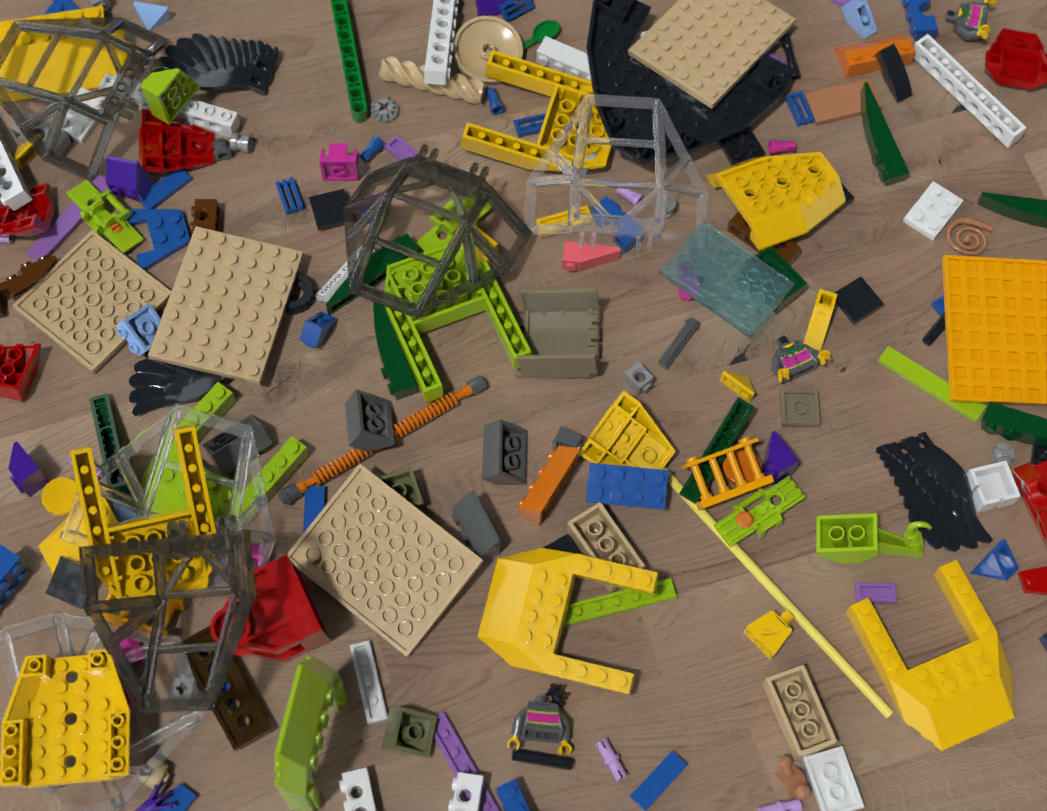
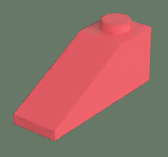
M565 241L562 269L571 272L582 271L619 259L620 247Z

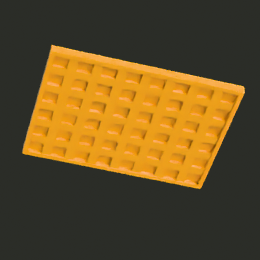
M944 255L942 257L950 402L989 403L990 401L997 404L1047 406V261Z

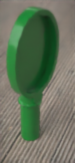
M546 20L536 25L532 31V37L522 43L523 51L537 42H542L545 36L552 39L555 38L560 31L559 23L555 20Z

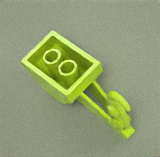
M877 513L817 516L816 553L820 558L839 564H861L878 555L921 558L924 556V540L918 528L924 527L931 530L932 527L930 524L922 521L911 522L903 533V537L879 529Z

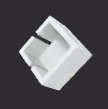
M1007 461L973 468L966 474L972 493H974L972 499L977 513L993 510L996 506L1001 508L1013 505L1020 498V493Z

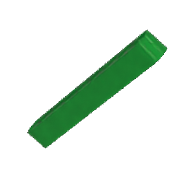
M330 0L352 119L356 123H363L368 118L367 105L347 1Z

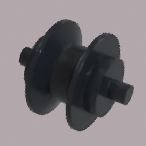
M551 683V688L548 689L545 696L551 697L552 700L549 703L559 704L560 707L564 706L563 702L568 694L562 693L564 686H554Z

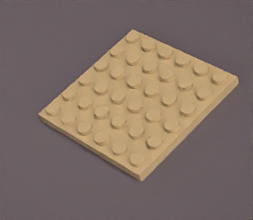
M91 230L20 297L12 307L94 374L127 342L125 338H121L118 335L116 325L148 303L157 312L168 301L171 291Z

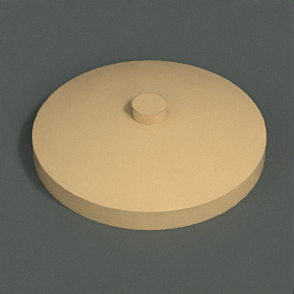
M479 16L467 21L458 30L453 43V57L459 70L467 78H478L484 84L503 82L485 76L486 66L492 50L522 59L523 55L522 41L517 31L505 20L494 16Z

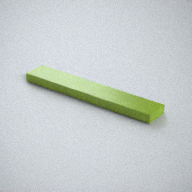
M887 346L877 361L974 423H976L986 408L982 403L950 402L948 382L890 346Z
M672 579L658 581L654 596L626 589L570 603L563 627L676 599L677 595Z

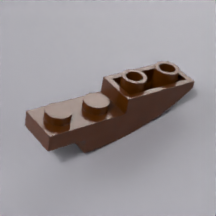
M44 255L38 258L37 262L31 263V261L21 264L17 272L18 277L15 274L0 283V295L6 293L8 298L12 299L29 290L49 271L56 260V256L49 257Z

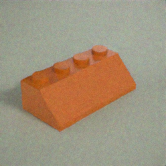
M895 35L836 47L835 52L845 78L881 71L882 68L875 54L892 44H895L904 66L910 65L916 53L911 39L903 35Z
M558 446L556 451H551L547 458L549 462L546 467H541L536 483H531L527 491L529 494L526 498L523 497L518 504L520 517L540 527L578 465L580 449Z

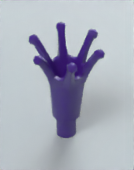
M161 781L159 786L157 784L154 785L153 792L149 798L135 811L170 809L177 802L173 801L162 804V800L171 794L172 790L158 797L157 794L163 785Z

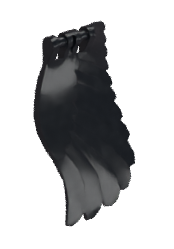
M193 33L191 38H178L176 45L167 46L165 48L167 57L161 56L158 58L155 64L159 68L150 71V74L178 68L202 85L199 89L216 91L247 87L263 96L267 91L266 86L269 85L273 76L272 71L277 66L280 53L277 46L272 49L268 43L264 45L260 40L257 42L249 40L247 43L246 40L241 39L240 43H238L235 38L229 41L222 36L218 39L211 34L208 37H204L201 34ZM259 64H261L266 69L264 70L259 68ZM256 79L260 84L253 82V80Z
M149 351L145 352L146 359L134 365L136 373L128 380L130 386L135 389L129 395V402L136 404L132 413L134 416H138L158 408L198 400L204 397L217 382L223 384L229 378L149 359Z
M926 432L919 433L916 437L910 436L901 439V442L883 444L876 448L875 452L880 454L879 459L883 461L884 468L888 469L891 477L894 476V485L899 487L898 493L899 496H903L904 508L908 509L909 522L922 521L931 525V530L924 527L918 528L922 533L923 540L926 539L929 546L935 550L943 547L947 551L956 552L960 549V545L965 548L975 549L978 548L977 542L991 543L993 541L975 514L972 490L965 471L949 454L934 445ZM919 443L923 444L925 447L921 448ZM901 449L906 450L908 453L903 454Z

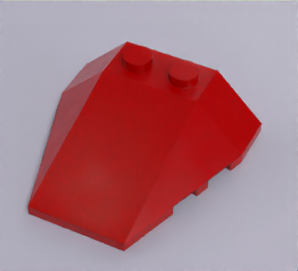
M1002 28L995 42L991 44L990 49L985 54V67L994 80L1003 86H1014L1030 90L1047 83V53L1044 52V45L1038 35Z
M141 109L138 133V162L144 171L162 173L215 163L214 149L212 148L214 132L194 124L190 126L181 122L179 118L174 119L168 125L153 116L150 110Z
M49 183L29 188L28 191L33 200L15 211L9 206H4V204L0 203V236H34L45 234L49 230L55 212Z

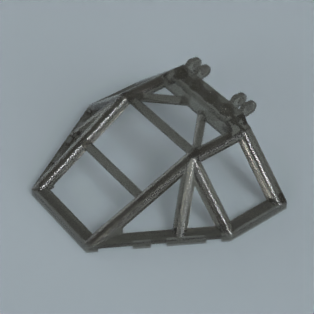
M122 17L14 20L0 44V68L22 31L25 33L32 32L54 36L26 84L0 77V102L2 107L13 118L17 127L32 147L34 146L43 161L92 182L99 173L120 116L128 120H133L134 114L124 108L126 107L133 111L139 109V105L129 99L143 73L150 75L157 72L148 64L156 68L161 67L162 62L154 58V56L162 49H165L169 39ZM122 29L152 44L144 49L113 34ZM62 36L98 40L68 96L34 87ZM105 44L118 75L110 87L77 95ZM114 47L129 54L123 66L120 64ZM7 91L47 101L51 104L26 120L8 96ZM107 95L100 110L82 103L83 101ZM69 109L104 124L89 166L54 152ZM54 116L46 140L43 143L33 128Z
M425 144L420 148L419 154L368 173L343 207L349 293L417 319L433 308L444 303L449 304L467 292L470 294L493 283L494 279L500 276L505 277L509 275L533 236V232L486 181L489 167L484 166L480 176L476 175L479 168L478 163L474 162L469 172L436 160L439 149L434 148L429 158L425 157L429 148ZM395 175L383 192L365 198L375 182ZM408 176L421 180L403 185ZM431 186L444 188L449 191L459 213L404 194V192ZM459 194L475 200L468 211H466ZM393 198L460 222L440 260L378 237ZM487 202L518 235L505 258L496 251L473 225ZM367 210L354 224L353 214ZM372 220L357 259L355 237ZM463 243L468 281L437 295V290ZM375 244L436 266L417 304L362 283ZM475 246L489 259L495 268L479 275Z
M233 514L227 515L226 519L224 516H218L215 520L216 533L187 536L189 532L188 523L185 520L167 523V538L79 547L84 611L87 616H91L95 623L94 629L108 655H112L117 663L115 667L120 677L128 683L138 702L136 706L140 713L209 711L215 707L256 597L250 529L236 531L238 527L237 518ZM152 552L156 595L98 600L95 558ZM228 553L229 572L213 555ZM194 556H202L229 585L226 587L172 591ZM183 558L167 582L165 559ZM231 595L219 642L161 646L169 600ZM141 609L115 632H112L102 614ZM154 616L143 677L138 678L120 643ZM216 651L206 690L203 691L204 697L152 699L160 654Z

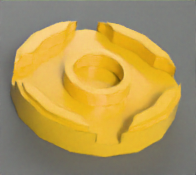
M60 477L47 483L41 495L42 505L45 509L55 516L71 514L80 505L76 482L69 478Z

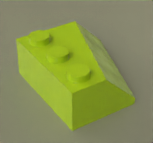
M175 68L151 73L148 78L143 80L140 87L152 115L170 125L202 85L180 69Z

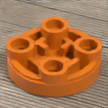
M744 448L734 450L733 452L744 480H747L748 483L754 481V473ZM754 452L760 470H762L761 460L758 457V455ZM726 455L722 464L723 474L736 487L735 483L737 481Z

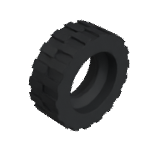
M297 273L294 285L302 288L303 295L299 300H288L285 309L287 314L297 315L298 313H304L314 303L315 291L313 283L303 273Z

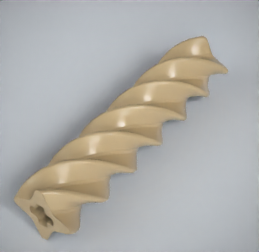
M393 56L386 59L382 58L379 77L385 81L397 82L403 86H414L422 91L430 90L437 95H448L453 99H464L472 104L483 102L487 84L484 85L478 78L467 80L462 74L450 75V78H446V85L424 83L425 65L417 67L412 61L400 63Z

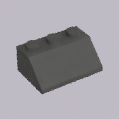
M356 389L345 402L349 446L365 452L393 446L395 441L390 401Z
M250 415L202 444L217 469L224 474L233 471L240 463L248 462L258 452L266 451L273 443L263 425L254 416Z
M501 419L484 425L482 480L495 485H526L527 430Z
M473 490L453 506V514L451 516L455 525H459L462 530L460 534L463 541H468L471 547L468 549L484 562L500 554L501 541Z

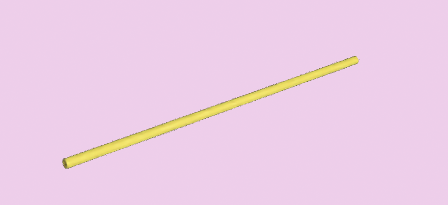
M668 471L667 483L679 495L683 485ZM679 495L779 604L793 615L794 620L887 719L894 711L737 543L732 547L727 545L714 527L717 521L706 509L698 510L694 503Z

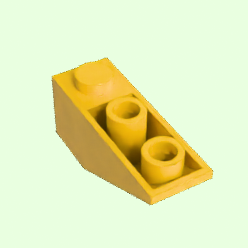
M819 289L803 344L821 351L838 294Z

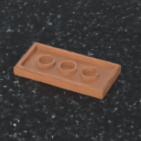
M868 78L805 93L804 97L815 118V126L861 115L860 91L865 82L869 83L880 109H882L883 106L871 79Z

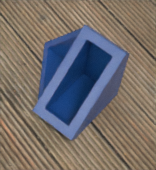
M1002 539L970 574L1007 581L1019 569L1007 541Z

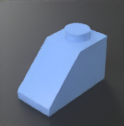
M851 0L841 7L846 22L863 39L878 31L867 0Z

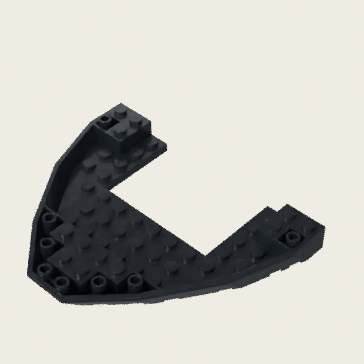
M593 0L586 53L595 106L612 148L643 164L694 153L746 129L782 97L796 70L764 54L761 61H758L720 100L719 104L711 109L670 81L624 59L652 7L638 0Z

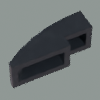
M895 44L877 52L875 56L883 70L881 74L896 103L912 96L910 81Z

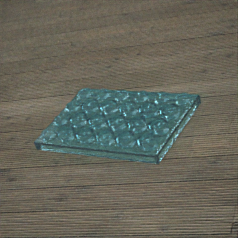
M703 221L659 270L661 276L749 338L752 337L795 285V283L706 221Z

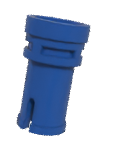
M496 88L487 89L485 93L490 103L491 113L493 115L501 114L505 108L502 101L499 100Z
M373 136L368 143L369 145L359 154V157L364 162L366 161V163L385 145L377 136Z

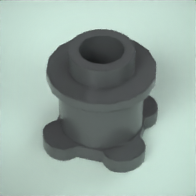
M217 138L212 143V148L215 150L213 154L216 156L215 160L217 162L233 158L229 148L230 142L227 139Z

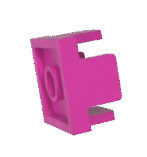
M330 143L329 155L326 156L325 149H321L319 164L322 180L359 181L358 150L354 149L353 156H348L347 143Z

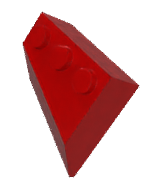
M34 343V346H24L23 344L3 346V344H0V397L23 402L38 370L41 343Z

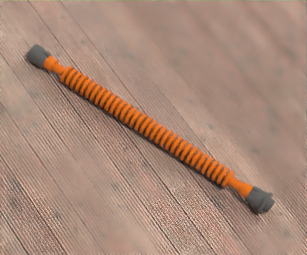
M478 375L466 382V385L461 387V390L455 394L449 392L448 395H444V398L441 397L435 400L431 405L428 404L427 407L414 412V415L411 414L410 417L407 416L401 422H397V424L393 425L394 439L396 441L399 440L403 435H407V432L411 433L416 428H419L420 425L423 426L424 423H428L433 418L435 419L437 416H440L441 413H445V410L448 411L449 408L452 409L454 406H457V401L461 398H467L472 394L474 396L487 388L484 379ZM350 449V452H345L346 455L342 454L341 457H337V460L333 459V463L331 461L328 462L329 466L325 464L324 468L321 466L319 469H316V474L312 471V477L305 481L301 480L296 484L293 482L285 488H279L280 493H278V497L283 504L291 505V502L301 497V494L307 491L308 487L315 483L320 486V481L325 483V479L328 481L334 475L337 476L338 472L342 473L343 470H347V467L350 468L351 464L353 466L356 465L355 461L359 463L360 460H364V457L368 458L369 455H373V452L376 453L377 449L367 452L355 449V451Z

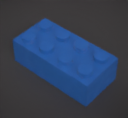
M589 463L586 502H601V504L665 510L669 470Z
M0 545V610L7 598L13 596L20 582L26 580L30 568L18 555L3 545Z

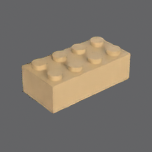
M601 502L567 522L566 531L583 555L645 569L644 563ZM604 584L609 593H613L620 588Z
M804 665L767 677L762 685L794 761L835 746L837 743L836 737Z

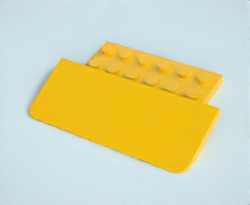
M103 6L0 22V104L76 92L79 87L86 90L97 89L106 73L131 80L132 75L124 31L107 32Z

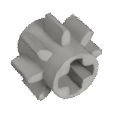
M998 443L994 447L995 449H991V460L993 463L1007 461L1008 464H1011L1014 461V450L1012 447L1007 446L1006 443Z

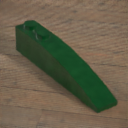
M865 82L860 91L862 123L872 156V163L877 167L879 178L886 187L905 181L910 172L868 82Z
M982 192L977 201L978 205L1002 216L1029 225L1047 228V200Z
M407 233L396 237L390 244L382 246L375 254L355 269L338 287L326 303L327 313L332 315L386 279L387 265L420 254V248Z
M378 290L374 291L373 313L378 352L383 366L380 370L383 378L388 379L389 384H387L390 395H394L397 401L417 394V384Z
M106 393L89 398L108 490L113 500L118 499L120 501L134 497L109 394Z
M738 397L733 402L700 459L730 448L753 411L754 406ZM726 454L716 457L718 465L721 464ZM708 460L698 464L706 486L714 475ZM691 472L679 495L696 505V502L701 497V493L693 472Z
M989 401L981 420V430L989 434L1001 435L1008 440H1017L1047 447L1046 418Z

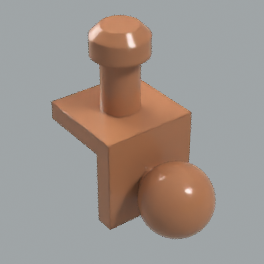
M781 757L778 763L783 769L775 774L776 777L785 785L791 799L795 797L800 800L807 799L810 796V788L807 785L803 772L791 762L789 757Z

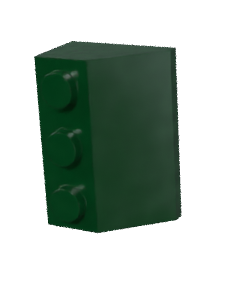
M772 246L763 249L743 263L739 276L775 313L789 305L808 284Z

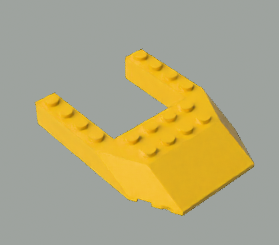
M492 50L486 66L485 76L551 97L543 125L535 144L467 122L460 148L528 170L567 172L605 168L611 144L595 106L591 81ZM597 153L595 158L586 159L588 156Z
M193 424L172 428L188 507L107 525L91 446L87 445L69 449L95 574L124 608L207 589L219 544L196 429Z
M545 548L497 558L477 637L512 667L631 696L635 679L633 673L556 654L575 577L654 596L659 578L658 573L581 554Z
M957 560L940 566L933 575L971 641L969 644L907 670L869 598L850 605L846 611L903 721L920 732V735L925 739L933 742L934 746L941 751L1015 718L1012 672L999 635Z

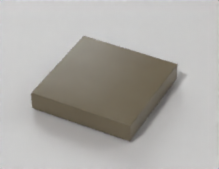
M780 389L781 427H820L818 390Z

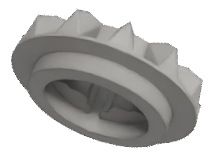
M382 96L378 100L375 99L370 108L372 117L380 122L393 120L399 111L395 100H391L390 97L383 98ZM381 106L387 107V110L383 109L381 111Z

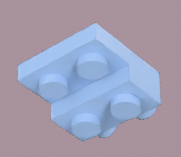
M148 303L116 325L118 328L117 333L121 338H125L128 341L130 351L140 356L151 348L161 318L151 304Z

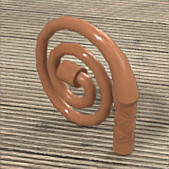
M969 217L958 218L951 222L947 228L946 237L951 247L959 253L978 255L987 248L988 242L985 234L975 227L991 232L993 225ZM958 224H966L969 226L961 228L956 233V242L961 247L959 248L952 241L951 230ZM968 230L978 233L983 240L982 248L977 251H966L975 250L980 246L981 241L979 239V236L973 233L967 234V236L964 237L962 243L960 241L961 233ZM971 237L975 238L976 244L974 246H968L970 245L972 239Z

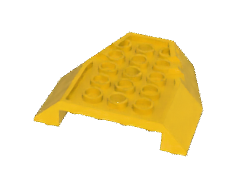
M821 152L755 157L706 175L714 189L718 187L723 188L751 228L750 239L758 251L808 233L846 202L840 177Z
M110 649L89 650L88 655L51 658L46 654L25 656L2 720L0 786L36 788L114 781L129 776L130 708ZM76 672L78 679L74 683H69V675ZM76 714L77 721L73 725H68V717ZM75 756L76 764L68 768L66 765L67 759Z

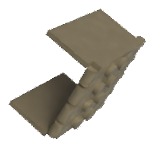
M597 289L521 290L524 307L519 308L518 313L525 314V322H520L518 325L520 329H524V338L532 355H517L521 372H515V377L591 378V374H598L599 360L596 358L599 357V343L596 341H599L600 326L598 324H600V310L597 309H600Z

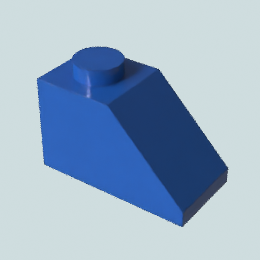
M321 311L305 320L299 341L304 342L306 346L311 348H317L322 345L336 324L337 318Z

